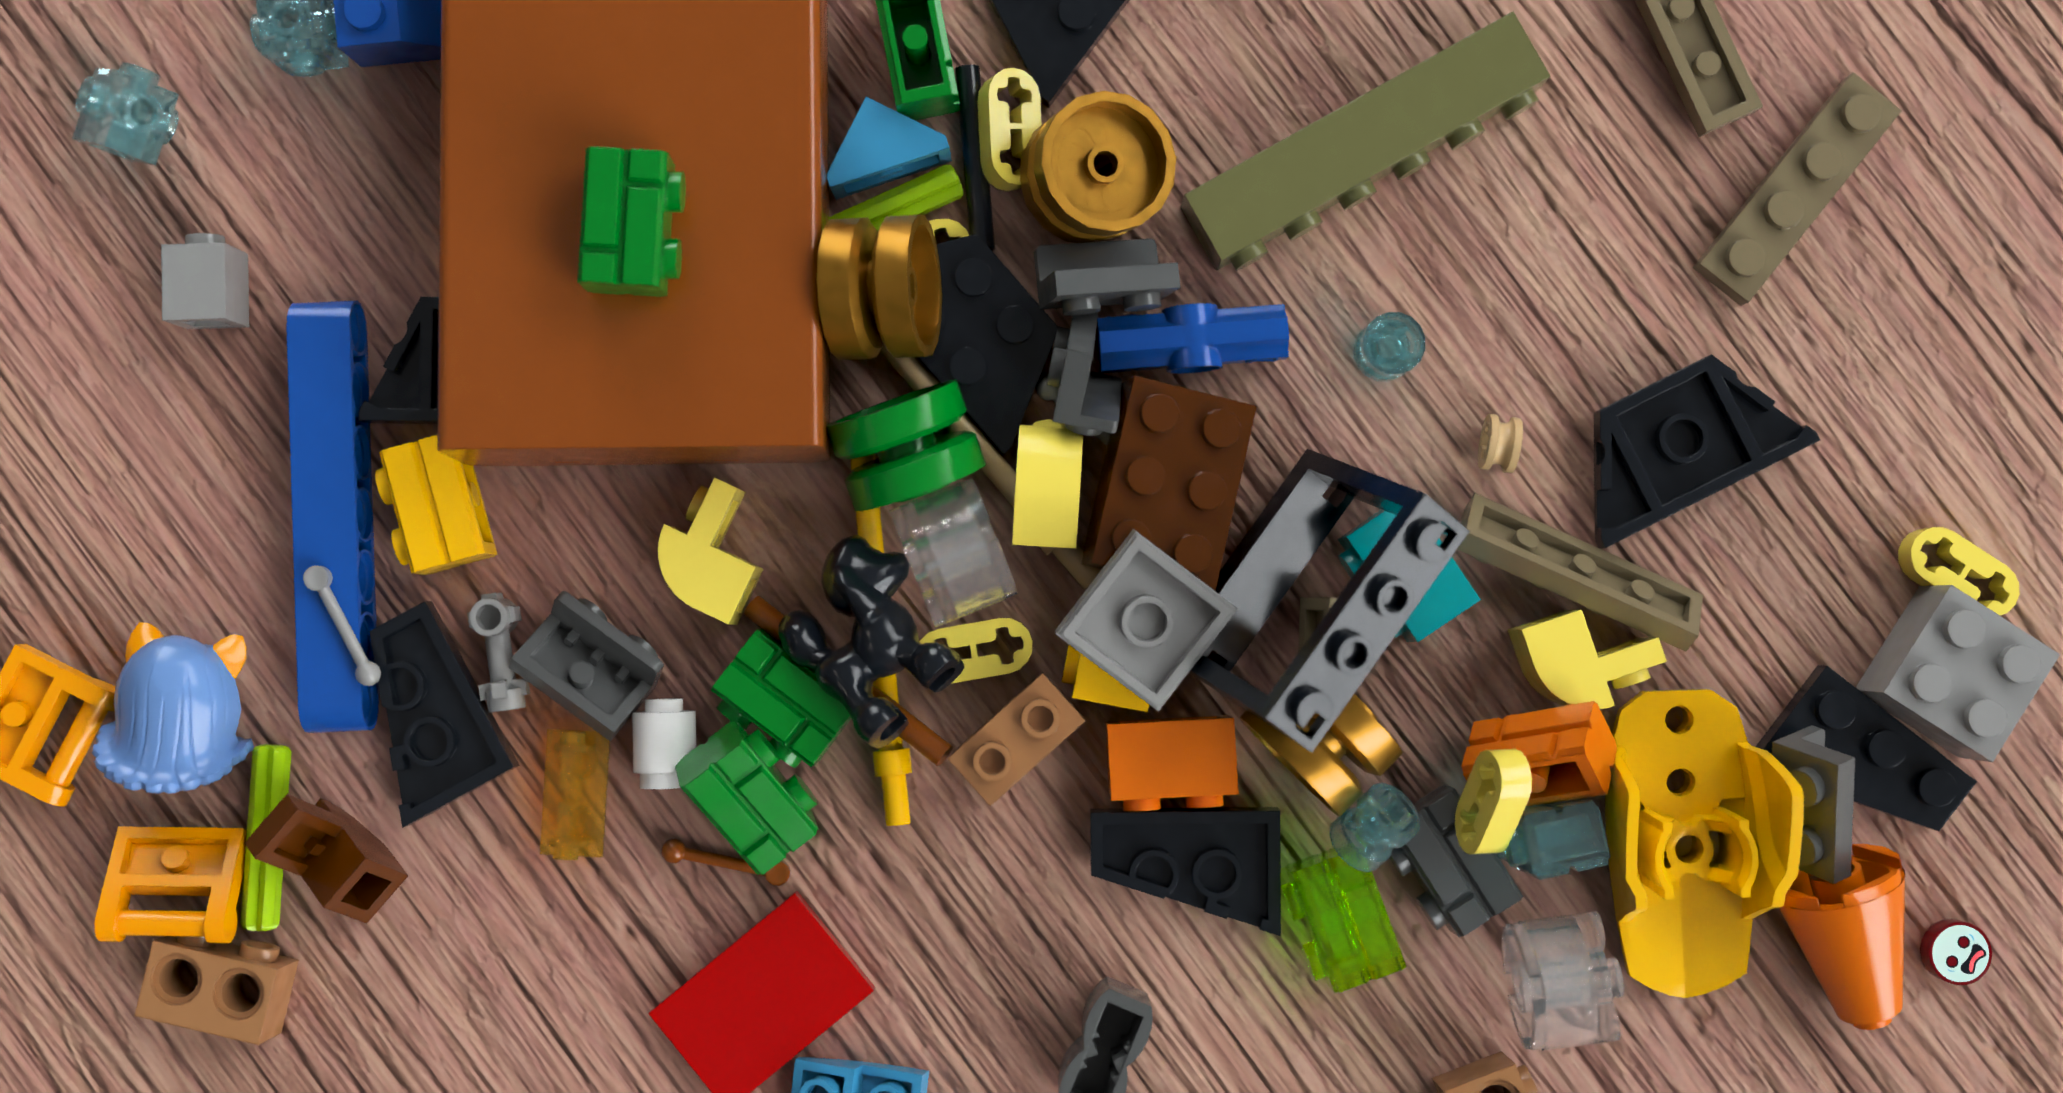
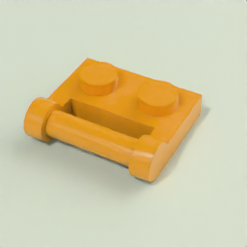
M15 644L0 672V780L46 803L60 807L67 806L76 789L71 783L108 711H115V686L92 678L28 644ZM70 694L84 702L47 773H44L34 768L33 765Z
M118 826L95 916L94 931L97 940L100 942H122L126 936L205 937L208 943H231L237 929L236 907L244 874L246 830L244 828ZM131 895L209 896L206 911L128 909Z

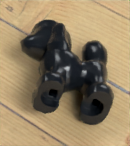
M853 535L839 541L829 552L822 568L821 578L825 597L835 611L855 618L851 641L837 650L828 647L825 633L818 620L809 612L801 610L792 611L782 618L778 627V635L783 650L791 661L799 666L813 670L819 686L827 695L844 705L853 720L857 734L863 742L873 748H883L895 740L909 723L905 715L890 700L885 697H874L872 693L874 681L880 677H887L906 669L922 686L936 693L949 686L962 673L965 667L959 654L943 643L921 644L918 638V629L911 614L903 605L891 598L908 577L910 564L905 554L899 552L882 553L870 546L866 539L859 535Z

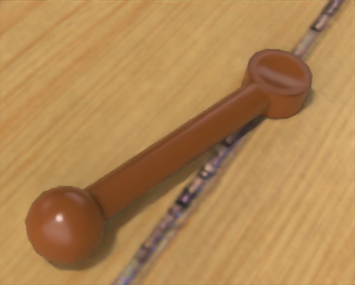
M678 839L667 840L661 848L662 857L669 863H678L683 859L756 874L744 859L687 848ZM782 860L761 876H765L770 884L780 886L788 881L790 867Z

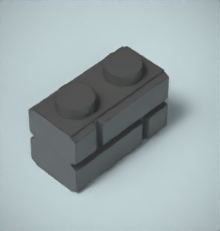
M1443 785L1416 801L1415 804L1408 806L1386 820L1382 825L1391 839L1384 842L1382 846L1398 872L1404 876L1412 871L1425 891L1416 897V900L1434 928L1438 930L1446 925L1449 931L1461 937L1489 921L1492 916L1500 914L1519 902L1524 896L1496 853L1469 855L1463 851L1459 845L1455 830V812L1460 796L1455 788Z

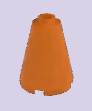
M1852 844L1853 855L1851 858L1850 877L1832 884L1798 870L1797 878L1786 893L1784 906L1779 907L1838 1018L1846 1023L1853 1024L1858 1029L1874 1030L1890 1024L1892 1018L1898 1015L1903 1008L1905 870L1902 867L1899 854L1886 847L1870 844Z

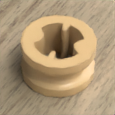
M1488 414L1486 416L1478 446V466L1480 469L1489 470L1493 464L1501 466V470L1504 473L1514 472L1519 460L1523 440V422L1521 418L1512 417L1509 422L1503 423L1499 421V417L1496 414Z

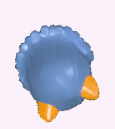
M139 622L126 644V664L122 668L115 686V721L100 727L96 736V744H93L92 754L96 757L94 760L96 768L103 772L107 779L122 784L125 789L135 791L144 789L146 793L156 794L190 791L198 788L200 785L206 786L221 780L224 775H228L232 771V766L244 761L247 754L254 748L252 738L245 739L236 735L241 714V704L235 678L242 670L247 659V646L244 637L233 634L221 639L214 645H207L185 636H163L160 630L151 623Z

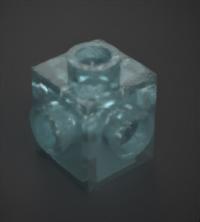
M256 0L257 14H253L250 19V29L254 45L263 56L288 75L309 77L320 75L325 70L349 67L348 56L337 47L333 0Z
M122 62L119 70L95 68L93 77L88 76L83 81L76 97L75 108L77 112H80V116L72 139L131 162L156 165L162 145L167 144L172 139L178 125L179 114L175 110L179 94L158 86L161 76L137 65Z

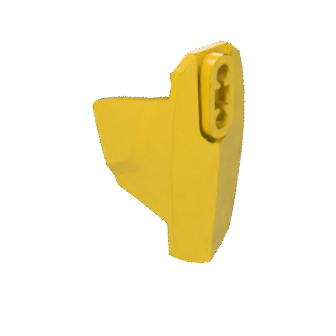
M1710 689L1640 691L1618 709L1612 730L1617 752L1614 767L1610 768L1612 776L1608 795H1605V825L1615 915L1627 974L1653 990L1669 996L1688 998L1704 995L1725 987L1747 974L1753 918L1771 909L1784 906L1786 893L1798 876L1804 819V794L1801 785L1770 752L1748 743L1738 708ZM1678 706L1682 710L1684 717L1681 725L1676 728L1675 733L1666 726L1665 717L1671 708ZM1681 769L1685 775V782L1680 789L1670 791L1667 787V778L1674 770Z

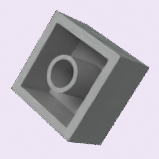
M1953 585L1919 586L1855 688L1885 711L1958 758L1993 762L2060 654Z

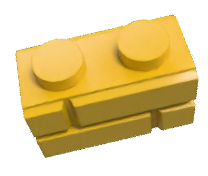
M438 434L419 439L416 442H408L383 449L379 452L383 468L376 469L375 471L377 489L386 505L393 504L399 528L393 529L391 532L393 549L398 561L403 566L409 564L411 574H434L498 555L474 465L463 464L439 452Z

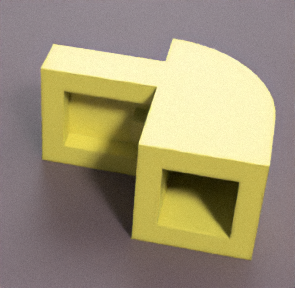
M1052 419L1039 420L1033 423V425H1019L1012 545L1076 549L1083 435L1068 430L1065 424L1053 422Z
M714 477L709 488L703 485L699 487L688 507L686 519L693 522L688 533L674 526L663 525L658 542V560L664 580L680 600L692 608L728 625H737L763 572V568L719 548L746 492Z
M1582 609L1564 610L1508 629L1519 665L1528 682L1545 698L1565 706L1594 701L1600 709L1614 707L1615 704L1607 684L1608 681H1611L1613 689L1635 685L1651 678L1648 668L1667 662L1659 637H1640L1596 652Z

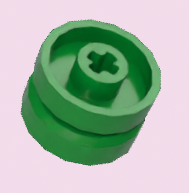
M957 379L931 385L842 417L827 425V435L835 457L849 460L874 453L878 455V458L854 468L844 481L855 511H865L892 503H901L930 494L948 486L951 482L978 471L986 465L976 433L963 430L935 437L933 433L959 421L967 410Z

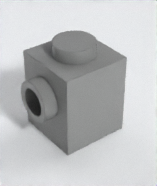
M209 233L185 235V244H161L163 321L185 329L249 328L248 253L225 243L224 236Z

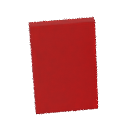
M796 891L648 1014L712 1093H751L870 995L876 987L800 893Z

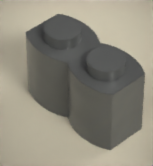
M1108 976L1095 986L1086 1001L1083 1011V1035L1072 1043L1061 1062L1058 1074V1093H1126L1128 1081L1127 1066L1144 1049L1152 1027V1006L1146 992Z

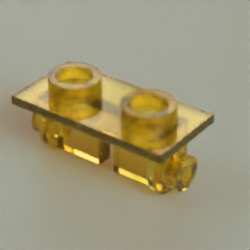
M547 729L540 854L553 855L552 858L557 860H577L578 856L602 858L604 855L610 741L597 731Z

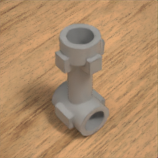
M502 593L482 594L480 601L476 602L471 611L467 613L469 628H473L485 638L490 683L478 685L480 701L486 700L488 713L526 707L525 695L530 694L529 682L524 678L516 679L515 672L509 668L511 657L513 656L510 632L516 628L519 621H522L520 606H516L512 601L504 598Z

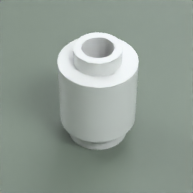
M683 698L645 699V711L632 713L633 773L640 774V789L681 788L675 766L686 754L697 747L696 711L683 710Z

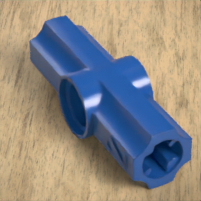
M1196 303L1167 307L1162 310V313L1129 314L1097 318L1100 372L1114 373L1166 369L1167 373L1186 374L1218 370L1222 368V364L1286 360L1289 357V328L1285 305L1218 309L1216 304Z

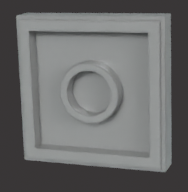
M1133 529L1055 629V633L1159 711L1238 609Z

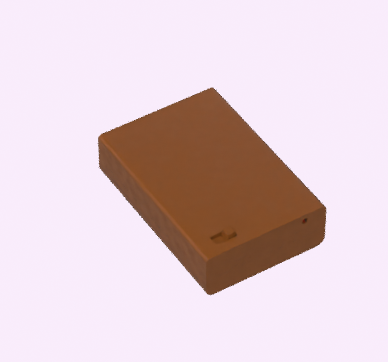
M441 0L438 338L439 452L463 464L474 466L817 463L831 460V443L827 435V425L830 423V349L823 333L817 292L818 249L822 230L829 220V183L827 180V172L829 170L828 0ZM589 146L622 148L624 150H662L668 152L673 160L675 172L685 173L686 199L683 213L672 212L671 238L681 240V273L679 279H668L667 296L587 292L577 283L585 152Z

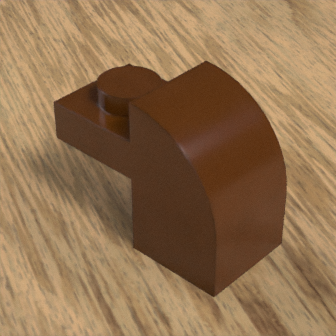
M286 794L245 842V845L255 859L301 876L323 908L366 924L408 877V874L393 854L376 836L353 816L322 798L313 805Z

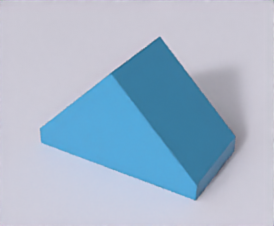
M865 97L827 172V180L835 199L838 200L951 162L950 147L946 135L869 97Z

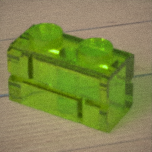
M1356 841L1348 842L1326 850L1321 854L1312 855L1285 866L1290 882L1281 885V892L1292 920L1296 921L1304 918L1312 941L1303 944L1302 950L1315 981L1325 978L1328 986L1334 993L1343 992L1365 984L1369 980L1382 978L1407 967L1362 845Z

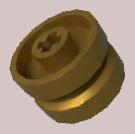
M1099 91L1077 97L1033 132L1022 153L1020 186L1026 207L1042 228L1065 242L1086 243L1116 239L1127 231L1142 225L1158 212L1174 186L1176 155L1170 133L1153 109L1130 95Z
M925 215L886 216L878 231L869 218L828 220L822 230L818 249V307L823 333L830 352L838 360L875 358L878 356L883 344L894 358L927 357L933 355L938 343L941 327L942 285L937 244L931 224Z
M1355 694L1312 753L1247 710L1239 717L1253 735L1315 797L1339 817L1362 795L1360 782L1340 760L1344 755L1364 772L1381 776L1403 754L1400 746L1377 721L1378 719L1374 713ZM1314 713L1304 729L1298 725L1296 726L1307 733L1318 715Z

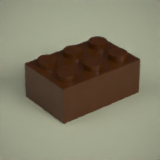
M1135 375L1123 382L1118 427L1116 433H1110L1083 549L1082 565L1102 570L1130 532L1135 529L1213 590H1216L1257 406Z

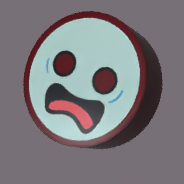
M1945 919L1936 922L1925 932L1920 944V955L1925 968L1936 978L1954 985H1968L1981 979L1988 971L1992 960V948L1985 933L1975 925L1956 919Z

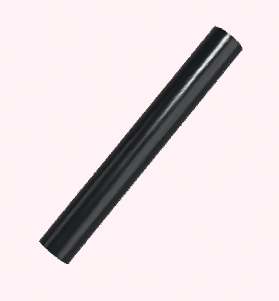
M962 65L955 68L961 109L959 111L969 235L977 234L994 251L995 238L990 183L983 174L980 162L977 104L981 88L980 67L978 65Z

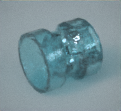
M1387 312L1377 316L1358 334L1354 343V359L1358 369L1366 377L1376 381H1392L1402 377L1421 361L1425 351V335L1421 326L1411 316L1401 312Z
M1378 783L1371 786L1357 800L1356 807L1348 808L1340 817L1338 816L1332 822L1329 835L1337 854L1348 865L1359 871L1371 872L1378 869L1389 859L1393 849L1403 847L1416 836L1420 830V819L1415 806L1402 791L1392 785Z

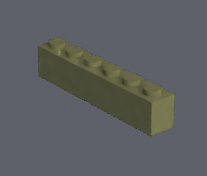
M1513 11L1184 194L1180 208L1215 270L1217 271L1232 263L1235 270L1238 271L1265 256L1268 250L1264 244L1286 233L1291 241L1320 225L1323 221L1319 213L1340 202L1345 211L1368 199L1377 192L1373 183L1394 172L1398 180L1417 172L1431 162L1427 153L1448 142L1452 150L1469 143L1485 132L1481 124L1485 120L1500 112L1505 120H1509L1526 111L1539 101L1535 93L1551 76Z

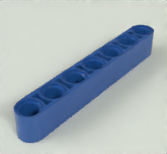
M358 300L292 303L287 313L286 331L299 719L302 728L307 733L369 731L375 728L378 719V682L372 686H364L356 680L355 671L357 666L317 591L307 588L303 581L305 571L311 566H324L331 571L333 579L330 588L369 661L374 662L369 632L377 627L370 423L359 421V410L364 400L369 402L367 323L364 310Z

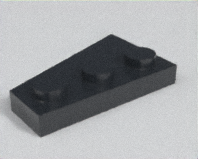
M424 601L369 631L374 662L381 670L378 686L381 704L387 710L393 746L389 748L392 770L397 771L402 805H398L402 828L410 826L520 766L491 712L488 713L486 701H480L479 688L432 601Z
M1818 665L1755 746L1772 754L1773 741L1811 725L1825 730V747L1855 757L1854 802L1935 831L1941 830L1977 783L1976 780L1825 665Z
M1278 807L1161 808L1151 811H1123V808L1090 809L1091 876L1163 899L1167 897L1201 908L1206 913L1225 919L1229 917L1257 926L1259 930L1281 936L1280 810Z

